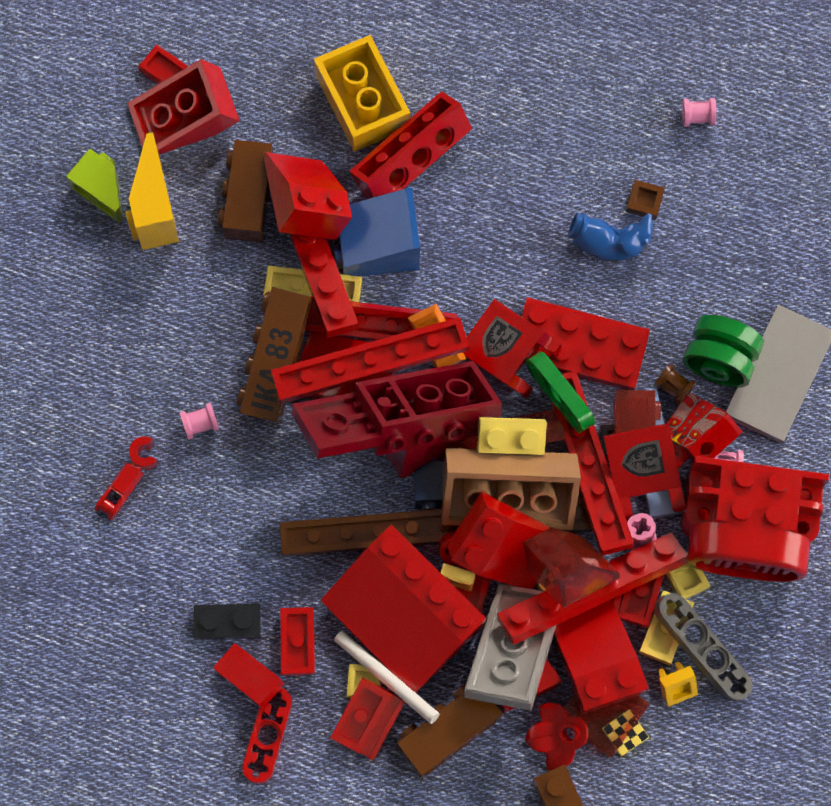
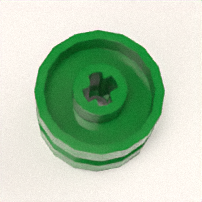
M702 315L698 317L692 333L694 341L688 343L682 363L691 372L707 381L732 388L748 386L755 367L752 362L759 359L764 345L762 336L753 328L728 317L719 315Z

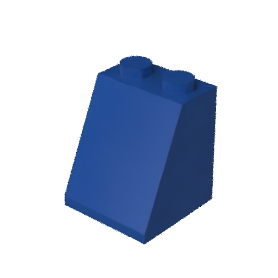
M412 188L350 204L352 219L338 237L340 238L341 249H335L337 268H343L344 275L361 277L420 270V243Z

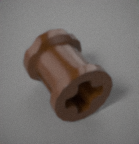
M670 363L657 378L653 386L657 389L661 387L675 398L677 405H680L685 396L693 390L696 382L694 380L688 381L674 370L675 366Z

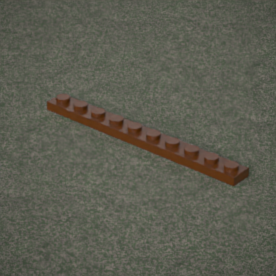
M578 497L573 530H554L561 534L593 531L582 497ZM442 509L280 522L282 557L362 551L391 524L413 546L439 544L444 534L456 532L459 526L442 525Z

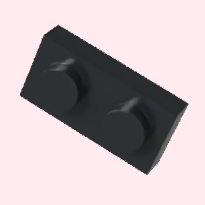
M260 603L194 605V640L261 639Z

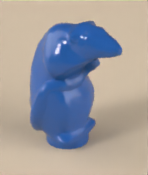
M581 212V214L576 213L571 221L568 236L572 238V243L577 245L582 251L602 260L630 259L638 256L643 247L649 244L653 233L652 215L646 214L637 224L631 223L625 228L618 230L615 226L611 227L601 218L588 217L584 212Z

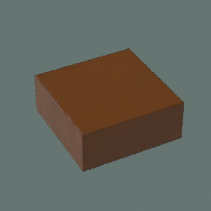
M635 180L626 212L642 217L646 214H651L652 219L656 220L665 187Z

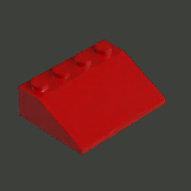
M392 524L365 549L320 600L390 672L415 693L440 671L486 623V617Z

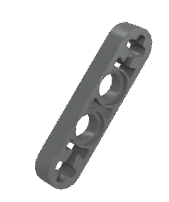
M676 593L666 594L658 598L654 607L657 619L726 700L730 701L747 698L753 687L751 678L685 598ZM666 602L668 604L674 602L677 605L674 609L677 616L675 614H666L665 611L668 609ZM678 617H688V620L680 623L678 627L675 626L676 623L680 622ZM689 625L697 627L700 631V639L696 644L688 642L685 637V630ZM712 650L719 653L722 660L720 667L716 670L710 668L706 661L707 654ZM724 672L728 675V677H718V675ZM730 679L740 680L741 683L738 685L740 692H731L730 688L733 684Z

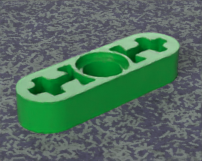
M539 352L526 360L531 376L575 431L582 433L595 424L594 416L589 407L545 353Z

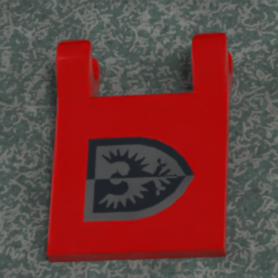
M494 299L468 334L469 351L463 353L465 357L474 361L478 366L524 398H527L533 391V388L516 375L538 344L554 356L559 355L563 346L558 340Z
M669 423L604 436L612 479L626 521L633 516L630 497L664 490L669 491L670 502L674 512L685 510L686 506Z

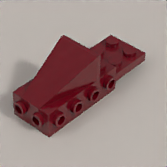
M469 361L356 382L353 393L295 403L292 405L291 414L317 459L372 448L376 456L386 454L398 476L405 478L461 439L478 436L479 417L499 418L502 403L475 362Z

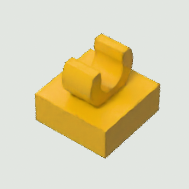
M676 662V671L668 675L663 668L659 669L662 698L667 707L698 695L696 675L690 666L684 668L680 662Z

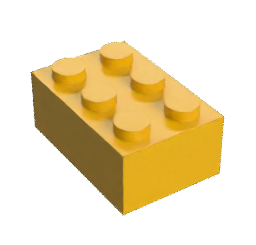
M371 35L314 59L315 76L354 152L388 138L410 119V111Z

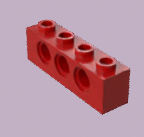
M441 91L349 172L362 195L367 199L403 190L473 128L461 104Z

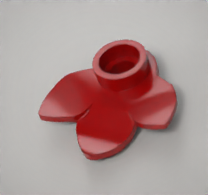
M542 704L539 706L542 722L533 725L528 730L525 742L533 750L546 753V767L549 771L563 765L567 767L574 761L576 750L586 744L589 736L588 726L581 718L570 716L560 704ZM568 728L573 729L575 733L573 739L568 737Z

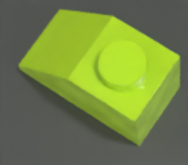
M89 149L66 176L69 186L76 193L120 223L123 219L115 162L103 152L97 154L92 149Z

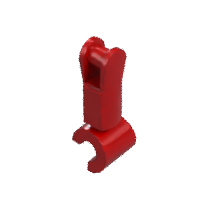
M141 436L131 443L129 455L132 462L130 464L126 462L110 486L96 503L94 510L96 512L101 510L107 514L110 521L117 516L132 491L144 476L141 470H150L158 465V461L152 456L147 458L139 456L141 451L149 450L154 446L153 438ZM112 492L121 497L117 504L108 500Z

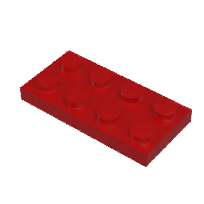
M527 297L522 318L558 340L563 346L559 355L554 356L538 344L528 359L539 352H543L561 373L576 371L579 378L632 392L635 391L651 329Z

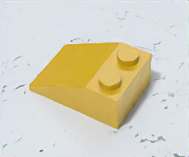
M153 132L146 134L129 196L131 210L125 211L133 241L139 240L142 250L179 242Z

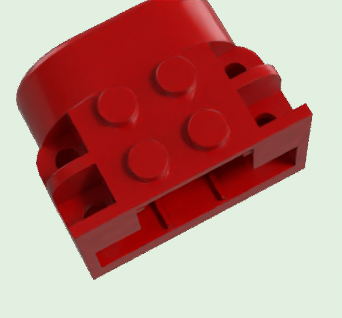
M696 456L686 475L684 491L686 508L683 510L681 518L682 531L689 538V564L698 570L712 574L759 581L793 582L803 579L808 573L810 545L818 536L820 529V518L824 509V505H822L823 488L829 481V474Z

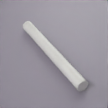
M344 631L337 634L334 641L424 719L430 724L438 719L440 714Z

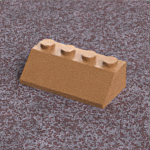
M446 448L442 482V525L459 526L481 491L552 529L573 530L581 482L578 456L572 453L545 452L544 455L479 453L477 449Z

